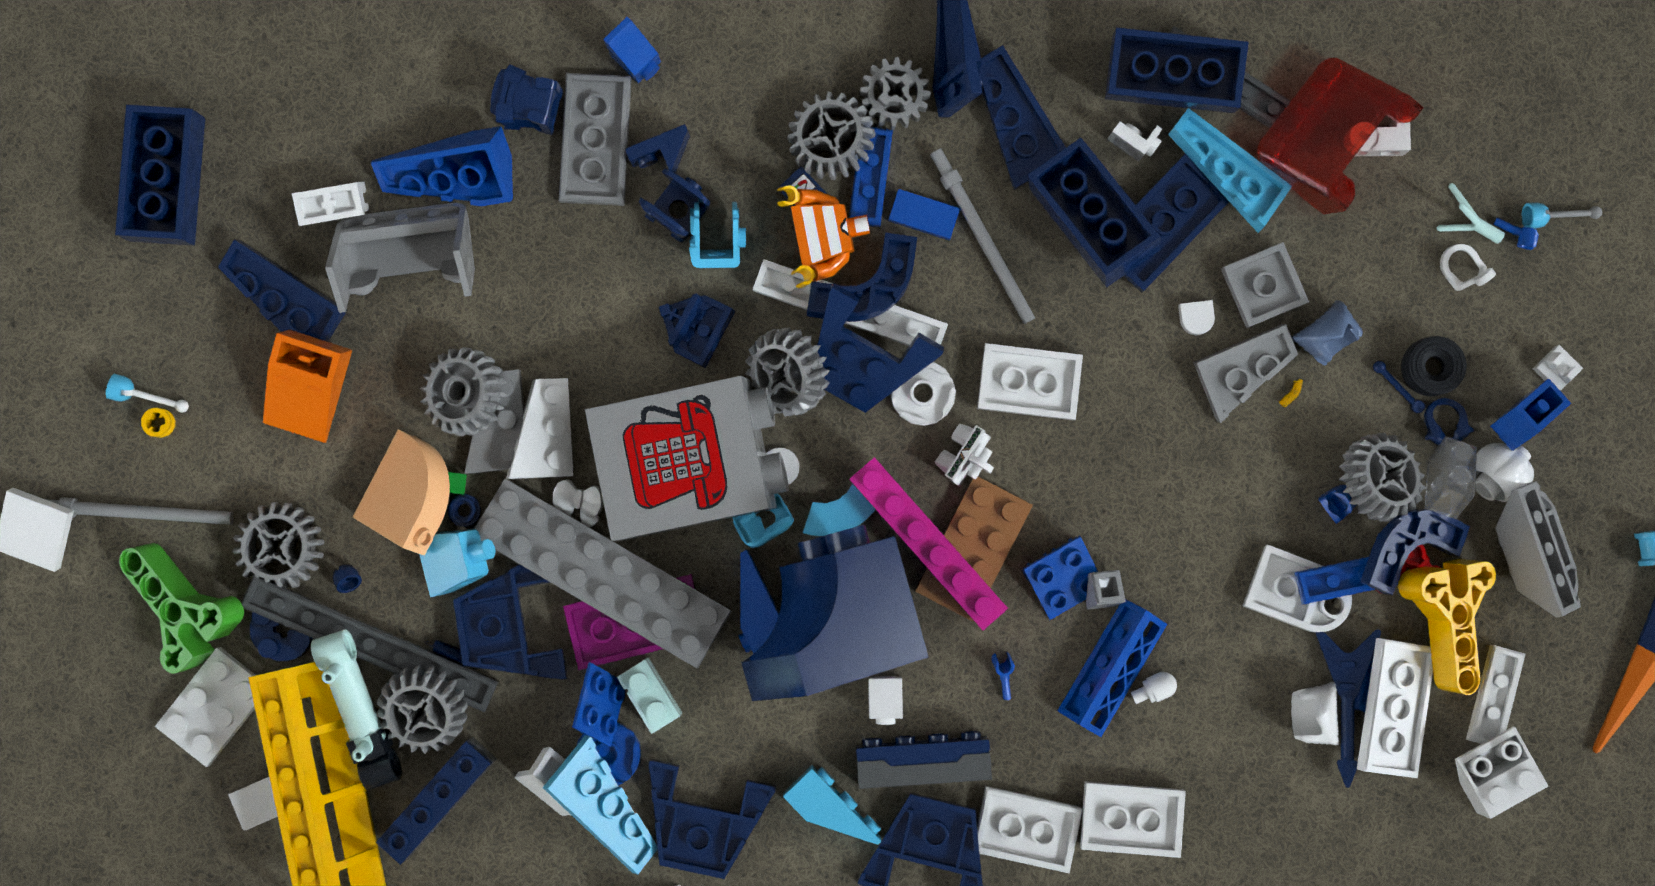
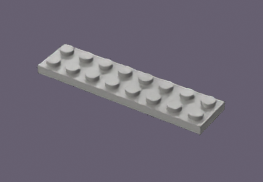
M504 479L474 528L479 532L481 541L491 540L495 550L697 669L731 613V610L507 479Z

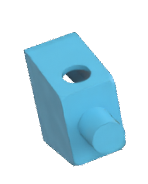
M476 529L437 532L425 556L419 554L430 598L456 592L486 576L489 571L486 560L494 558L496 553L493 542L489 539L481 541L480 534Z

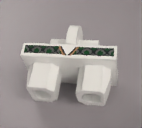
M958 424L951 439L962 446L957 456L943 450L936 459L935 464L952 483L959 487L967 475L976 480L981 470L991 474L994 467L988 464L987 461L993 452L985 447L991 437L985 433L984 429L977 425L973 429L969 426Z

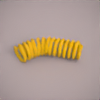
M1302 379L1294 380L1293 382L1297 383H1293L1291 391L1279 401L1283 407H1287L1288 404L1292 403L1299 396L1302 388Z

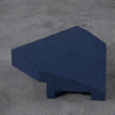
M697 293L683 301L659 306L660 314L664 319L667 329L668 342L673 347L674 352L706 368L736 311L706 295L700 296Z

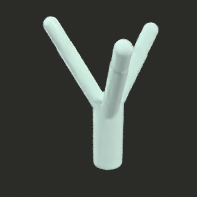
M1450 183L1448 188L1460 203L1459 209L1472 223L1438 225L1437 231H1476L1496 244L1500 243L1505 233L1479 218L1455 184Z

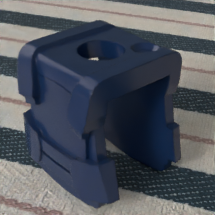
M511 64L506 69H501L493 86L490 111L496 116V122L505 126V130L533 128L541 133L553 135L557 110L563 94L559 83L549 78L530 77L525 75L527 71Z
M664 169L661 172L670 180V184L654 205L643 198H640L639 203L646 213L645 217L653 223L656 220L672 232L671 236L683 243L691 233L690 208H694V202H699L700 221L709 209L710 201L702 194V187L689 177L683 179L670 170ZM677 201H682L688 206L686 216L681 219L672 217L669 212L671 205Z

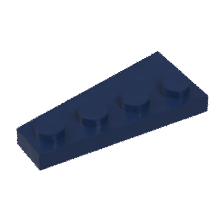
M1002 45L981 58L982 63L979 75L982 79L983 95L1013 190H1016L1028 183L1027 175L1066 147Z
M234 239L218 266L244 296L250 298L260 309L259 312L281 332L293 330L328 342L346 313H339L337 304L241 240Z

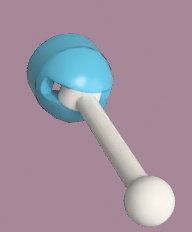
M114 373L107 384V399L126 401L132 396L175 407L180 413L186 412L189 408L185 400L174 401L135 390L131 379Z

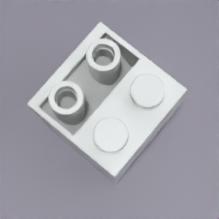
M1516 727L1507 729L1455 759L1459 782L1476 813L1490 819L1548 787Z

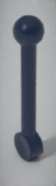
M1376 361L1373 364L1374 372L1381 373L1411 404L1410 409L1412 412L1421 413L1424 411L1425 404L1420 400H1415L1386 370L1384 362Z

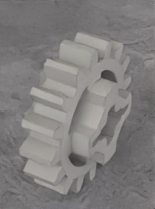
M895 57L894 64L889 65L886 59H882L881 69L872 65L870 68L872 76L864 75L863 83L868 87L860 88V96L867 97L862 101L861 106L864 105L866 108H871L868 116L872 118L879 117L878 126L880 127L887 121L890 122L891 130H895L898 122H901L904 128H908L909 118L918 122L920 119L918 110L921 112H926L928 104L922 100L930 99L931 92L923 90L928 86L929 80L920 79L922 68L920 67L913 71L911 69V60H908L905 66L900 65L899 57ZM891 74H897L902 76H891ZM876 84L882 92L878 100H875L873 93ZM913 87H915L917 94L915 103L912 102L913 98L909 95ZM890 89L893 92H897L898 90H900V97L898 95H893L892 97H890ZM888 110L899 111L900 113H891Z

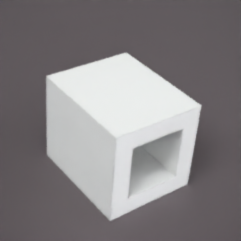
M868 676L869 719H876V724H896L895 719L903 718L901 676Z

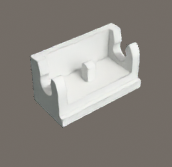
M365 182L292 193L298 225L303 226L365 215L364 211L369 210L368 203H365L363 193L366 192Z

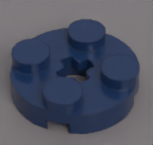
M252 612L250 636L262 657L275 661H289L303 656L311 647V642L314 638L293 629L287 631V637H283L282 633H277L276 626L280 625V623Z

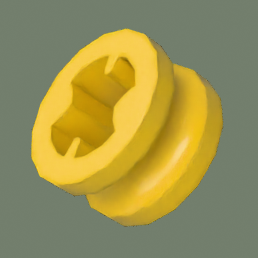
M148 409L141 418L143 431L152 437L163 438L169 436L175 428V418L166 409ZM157 414H160L159 418H164L165 424L161 425L160 431L156 432L158 428L152 427L151 423L157 420Z

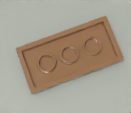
M977 477L976 480L972 478L944 536L991 588L1033 505L980 477ZM926 568L915 592L973 621Z

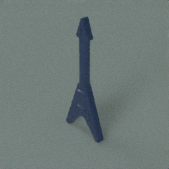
M1375 630L1351 653L1342 651L1325 632H1315L1333 681L1336 684L1337 692L1341 698V760H1337L1336 763L1346 788L1351 786L1358 761L1354 760L1355 698L1374 654L1376 638L1381 636L1380 630Z

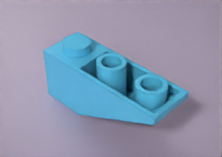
M811 765L784 792L783 797L807 822L876 845L881 842V836L878 834L881 828L869 815L863 818L855 810L858 804L846 791L840 794L832 786L835 780L823 767L817 770Z

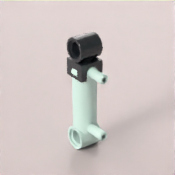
M345 629L312 640L311 652L314 662L319 670L324 671L321 677L323 682L329 684L348 733L349 740L346 742L353 763L357 764L358 775L365 789L370 790L400 780L402 778L400 759L395 750L391 748L393 741L388 739V729H380V720L376 717L377 712L356 660L357 650L352 635Z

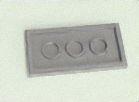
M566 73L559 185L560 203L625 206L627 153L625 149L628 148L631 76Z

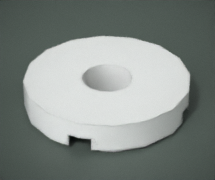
M932 362L892 392L890 396L893 407L901 418L911 424L926 426L937 423L947 416L954 405L956 390L953 380L946 369ZM926 384L931 388L932 398L929 401L919 402L916 400L914 388L917 385Z

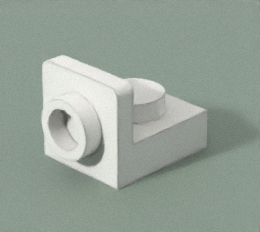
M1119 122L1107 140L1139 162L1144 154L1151 157L1162 142L1157 138L1162 128L1157 125L1146 140L1141 137L1142 133L1138 128L1128 123L1125 125Z

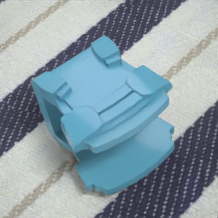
M694 202V208H690V232L693 236L689 240V251L692 265L696 268L738 267L740 264V248L746 247V228H739V208H737V202H732V250H700L699 202Z

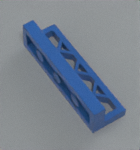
M1128 600L1120 604L1060 705L1058 712L1102 737L1167 624L1146 609ZM1149 622H1152L1153 626L1148 635L1143 637L1145 628ZM1134 653V658L1131 664L1127 665V659L1129 658L1130 654ZM1118 681L1117 688L1110 694V688L1113 683ZM1101 709L1100 717L1095 725H1092L1090 722L1096 712Z

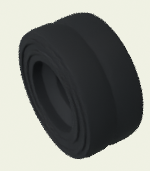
M1432 336L1413 343L1404 353L1401 362V372L1406 384L1413 391L1424 396H1438L1453 391L1464 379L1467 368L1466 358L1462 349L1454 341L1441 336ZM1430 357L1437 358L1441 363L1442 369L1437 376L1429 374L1426 370L1425 364Z

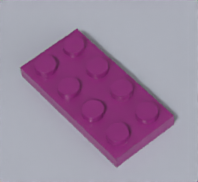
M692 574L676 578L696 590ZM583 601L563 606L578 670L586 669L589 662L598 666L663 649Z

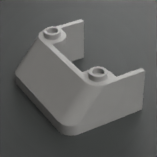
M447 203L370 213L344 218L336 225L325 266L339 313L346 312L350 294L366 295L370 293L378 284L380 277L441 270L444 279L454 283H461L464 296H471L475 266L466 206L461 203Z

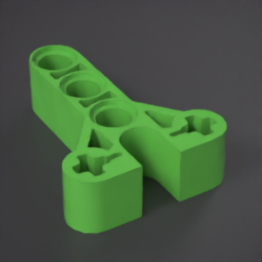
M156 543L131 547L122 551L119 558L122 572L159 617L163 649L160 652V662L163 669L171 674H175L203 664L215 651L209 641L228 636L243 619L244 609L240 600L233 596L219 599L198 594L164 549Z

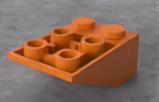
M293 330L278 332L268 363L263 423L326 443L352 350Z

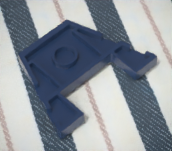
M833 283L830 287L817 344L821 345L818 350L819 356L827 357L822 363L823 367L830 370L824 376L830 383L824 390L866 413L939 358L944 352V347L919 332L901 358L878 347L843 326L858 304L859 297Z
M519 564L500 577L490 580L454 599L453 603L463 666L560 680L568 679L563 649L531 655L528 652L519 588L551 582Z
M650 759L649 773L655 813L659 865L725 879L753 828L763 814L764 809L774 795L776 785L747 779L740 813L674 800L673 795L680 765Z
M910 793L859 877L858 884L862 886H888L894 858H899L962 874L960 886H983L975 808Z

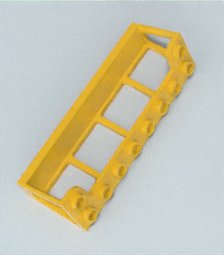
M315 662L248 677L292 886H341L339 872L346 868L351 886H386L367 792L360 781L357 764L353 763L346 745L349 736L329 684L322 680L321 676L324 671L319 670ZM307 697H311L317 725L312 728L307 727L301 700ZM319 735L331 791L324 795L321 793L310 742L311 737ZM332 801L345 859L340 861L335 860L324 808L326 803Z

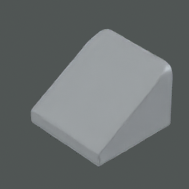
M1120 570L1088 574L1087 610L1114 607L1126 602Z

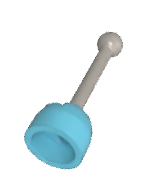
M1526 203L1521 213L1522 224L1524 227L1538 229L1544 227L1550 218L1590 216L1592 219H1598L1602 216V209L1598 206H1593L1589 210L1549 212V208L1542 203Z

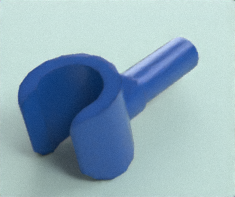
M1500 218L1495 219L1493 225L1512 235L1519 236L1517 247L1532 250L1537 246L1539 234L1536 229L1529 227L1520 228Z
M1006 652V661L999 664L996 654H993L991 661L996 673L1000 675L1003 700H1010L1009 675L1014 671V662L1008 652Z

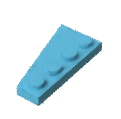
M1189 108L1168 134L1257 233L1265 227L1292 187V185Z
M585 735L543 786V789L632 873L639 874L657 851V845L638 813H634L627 801L628 797L624 790L617 785L610 773L611 769L607 762L600 757L595 749L596 744L593 739Z

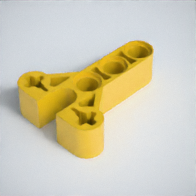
M1456 559L1443 562V568L1425 566L1407 570L1400 576L1398 581V589L1401 596L1412 600L1428 619L1433 678L1435 685L1441 690L1471 695L1479 687L1480 669L1474 617L1485 592L1491 589L1496 580L1495 568L1489 562Z

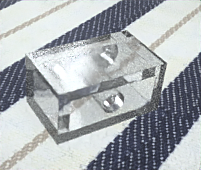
M1445 436L1428 459L1425 509L1457 519L1475 496L1476 446Z

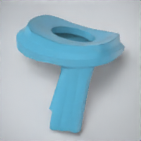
M774 494L777 508L766 510L773 512L776 517L775 522L766 529L762 524L760 516H756L758 512L733 517L734 527L744 544L748 547L757 548L788 530L793 524V516L779 494Z

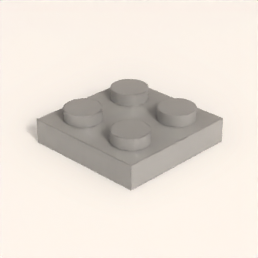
M1284 242L1221 268L1246 328L1309 302Z

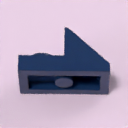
M684 124L628 147L625 151L633 167L638 165L640 168L649 167L658 162L657 157L663 155L668 169L676 173L690 135Z

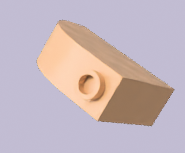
M398 429L353 518L398 546L425 556L441 525L449 500V474L440 453L429 443Z

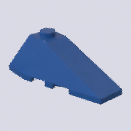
M501 126L470 131L381 157L371 162L382 192L421 197V195L441 197V201L452 202L453 199L469 201L470 205L475 206L511 202L513 199L512 154Z

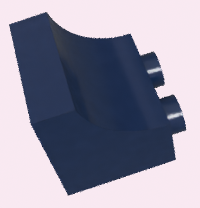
M865 525L797 543L802 561L779 567L782 580V602L775 627L766 642L753 655L741 663L751 700L762 701L809 696L928 658L895 536L870 542Z

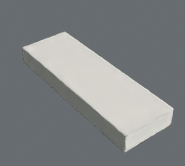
M1490 644L1466 740L1482 744L1506 731L1525 653Z

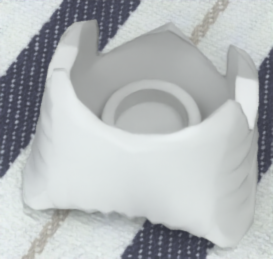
M1334 682L1297 690L1292 693L1291 716L1295 739L1309 744L1339 745L1337 689Z

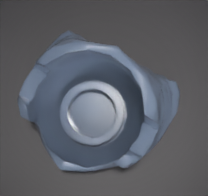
M1336 300L1324 315L1291 337L1293 342L1298 343L1299 346L1303 347L1305 351L1325 366L1332 360V356L1342 348L1358 341L1363 331L1347 309V306L1342 301Z

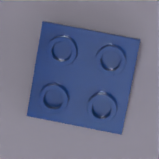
M1080 535L1074 539H1068L1066 544L1057 549H1051L1052 552L1044 553L1043 557L1030 564L1028 562L1022 570L1025 578L1034 589L1049 620L1086 600L1088 574L1098 572Z
M591 662L587 666L572 728L580 731L583 737L585 735L591 737L594 743L597 740L611 747L614 734L617 731V720L621 704L625 698V689L617 677Z

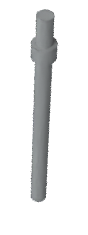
M941 148L934 151L930 156L942 176L940 181L945 190H950L1022 322L1026 324L1035 319V316L962 187L961 182L963 180L957 169H952Z
M61 497L59 500H48L74 510L72 518L76 517V515L227 525H232L234 513L229 511L78 502L76 498Z

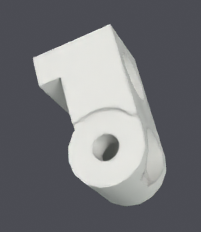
M1396 118L1389 124V127H1374L1368 123L1357 124L1345 135L1343 141L1344 148L1353 156H1403L1411 150L1410 118Z

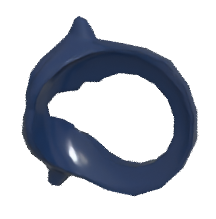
M1440 398L1433 401L1427 406L1423 414L1424 422L1428 429L1425 440H1431L1436 445L1457 444L1475 431L1468 424L1467 413L1464 407L1448 398ZM1437 406H1451L1459 415L1456 430L1450 439H1446L1441 427L1433 418V411Z

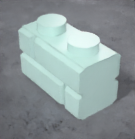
M649 657L617 676L622 687L628 690L627 695L651 734L681 716V709Z

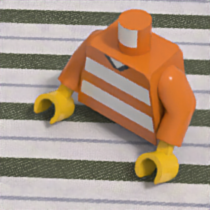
M791 185L777 189V191H785L788 195L787 201L777 202L780 207L795 204V206H791L802 266L793 270L791 275L800 273L804 277V282L797 284L796 287L803 288L812 281L816 282L834 276L849 261L850 253L854 252L852 237L870 234L867 214L848 218L844 204H840L836 197L818 190L796 189Z

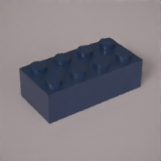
M1116 27L1112 37L1105 99L1235 113L1241 107L1249 42Z
M126 105L116 236L130 242L195 246L205 117L190 108Z
M1082 138L1076 140L1027 175L1031 192L1106 288L1161 250V236Z

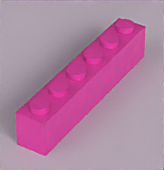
M875 457L849 479L982 631L1008 609Z

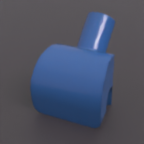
M1346 485L1336 486L1319 497L1320 503L1336 524L1343 520L1357 506L1349 504L1352 498L1349 493H1343L1347 487Z

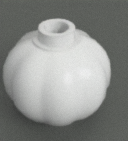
M1491 443L1481 448L1476 453L1471 465V477L1474 480L1482 472L1472 483L1477 493L1489 501L1495 499L1507 502L1512 490L1532 483L1534 469L1529 462L1531 455L1528 450L1523 446H1519L1512 451L1504 443Z

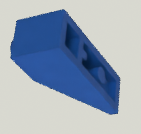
M745 550L740 553V628L743 633L738 635L746 653L752 651L754 654L772 633L778 620L779 611L749 551Z

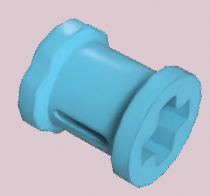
M1655 531L1634 533V538L1638 539L1641 559L1638 561L1639 566L1655 565Z

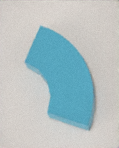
M852 484L848 492L838 500L828 503L812 502L803 533L825 536L854 528L863 523L875 509Z

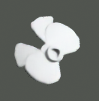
M566 479L558 482L553 491V505L556 509L570 517L574 508L580 509L581 523L587 527L594 526L600 520L598 514H600L604 503L601 489L598 486H591L586 490L577 489L571 480Z

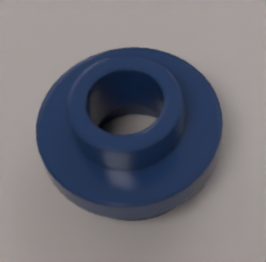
M468 494L455 496L448 505L449 519L457 526L468 527L473 525L481 514L480 503L475 497ZM463 504H467L470 507V513L466 517L461 516L459 512Z

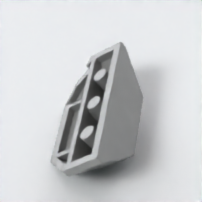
M1537 481L1512 490L1495 528L1499 544L1503 549L1509 566L1510 576L1514 580L1518 592L1556 618L1563 617L1580 608L1581 605L1580 599L1577 596L1579 588L1577 568L1556 508L1548 496L1540 490V485Z

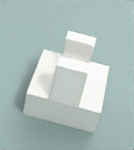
M1560 345L1555 346L1533 368L1544 381L1549 378L1560 391L1583 369Z

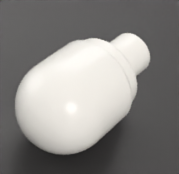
M1159 672L1142 681L1144 687L1132 691L1131 695L1136 704L1150 699L1151 703L1159 702L1171 697L1175 693L1177 682L1170 673Z

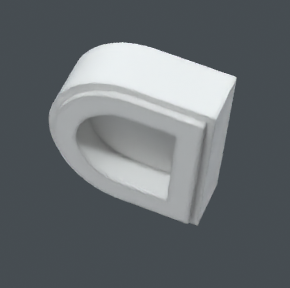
M1213 300L1178 305L1180 323L1187 333L1202 335L1212 328L1215 320Z

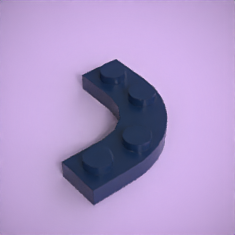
M885 233L882 258L877 273L869 281L857 286L838 285L859 297L858 304L846 322L863 321L879 316L892 308L901 299L911 280L917 237ZM811 282L807 307L808 317L824 318L832 284Z
M1415 509L1408 511V515H1398L1378 533L1360 582L1383 594L1393 595L1403 565L1410 552L1419 545L1429 544L1449 556L1460 557L1470 526L1446 513L1436 510Z

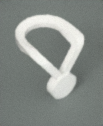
M1465 244L1448 247L1440 259V269L1456 291L1463 290L1475 283L1477 286H1482L1496 275L1493 268L1487 269V266L1480 259L1477 252L1471 246ZM1456 251L1468 253L1479 268L1478 275L1465 282H1461L1449 269L1448 261L1450 256Z

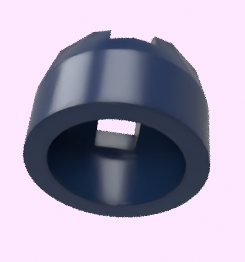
M349 564L340 565L339 570H334L332 575L333 583L340 593L351 592L358 588L362 582L357 569Z

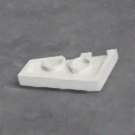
M568 378L535 379L532 381L523 414L524 420L519 438L516 440L515 453L506 479L573 476Z

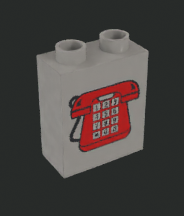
M743 376L585 409L611 541L628 540L747 515L752 512L756 513L775 509L777 505L774 494L789 491L783 457L780 452L766 455L761 432L763 428L775 426V415L770 393L767 387L753 390L751 380Z

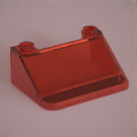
M1329 58L1317 66L1258 145L1257 154L1259 160L1266 167L1292 185L1291 188L1322 214L1345 212L1355 197L1354 182L1342 173L1386 115L1396 123H1408L1413 121L1424 107L1410 95L1339 58Z

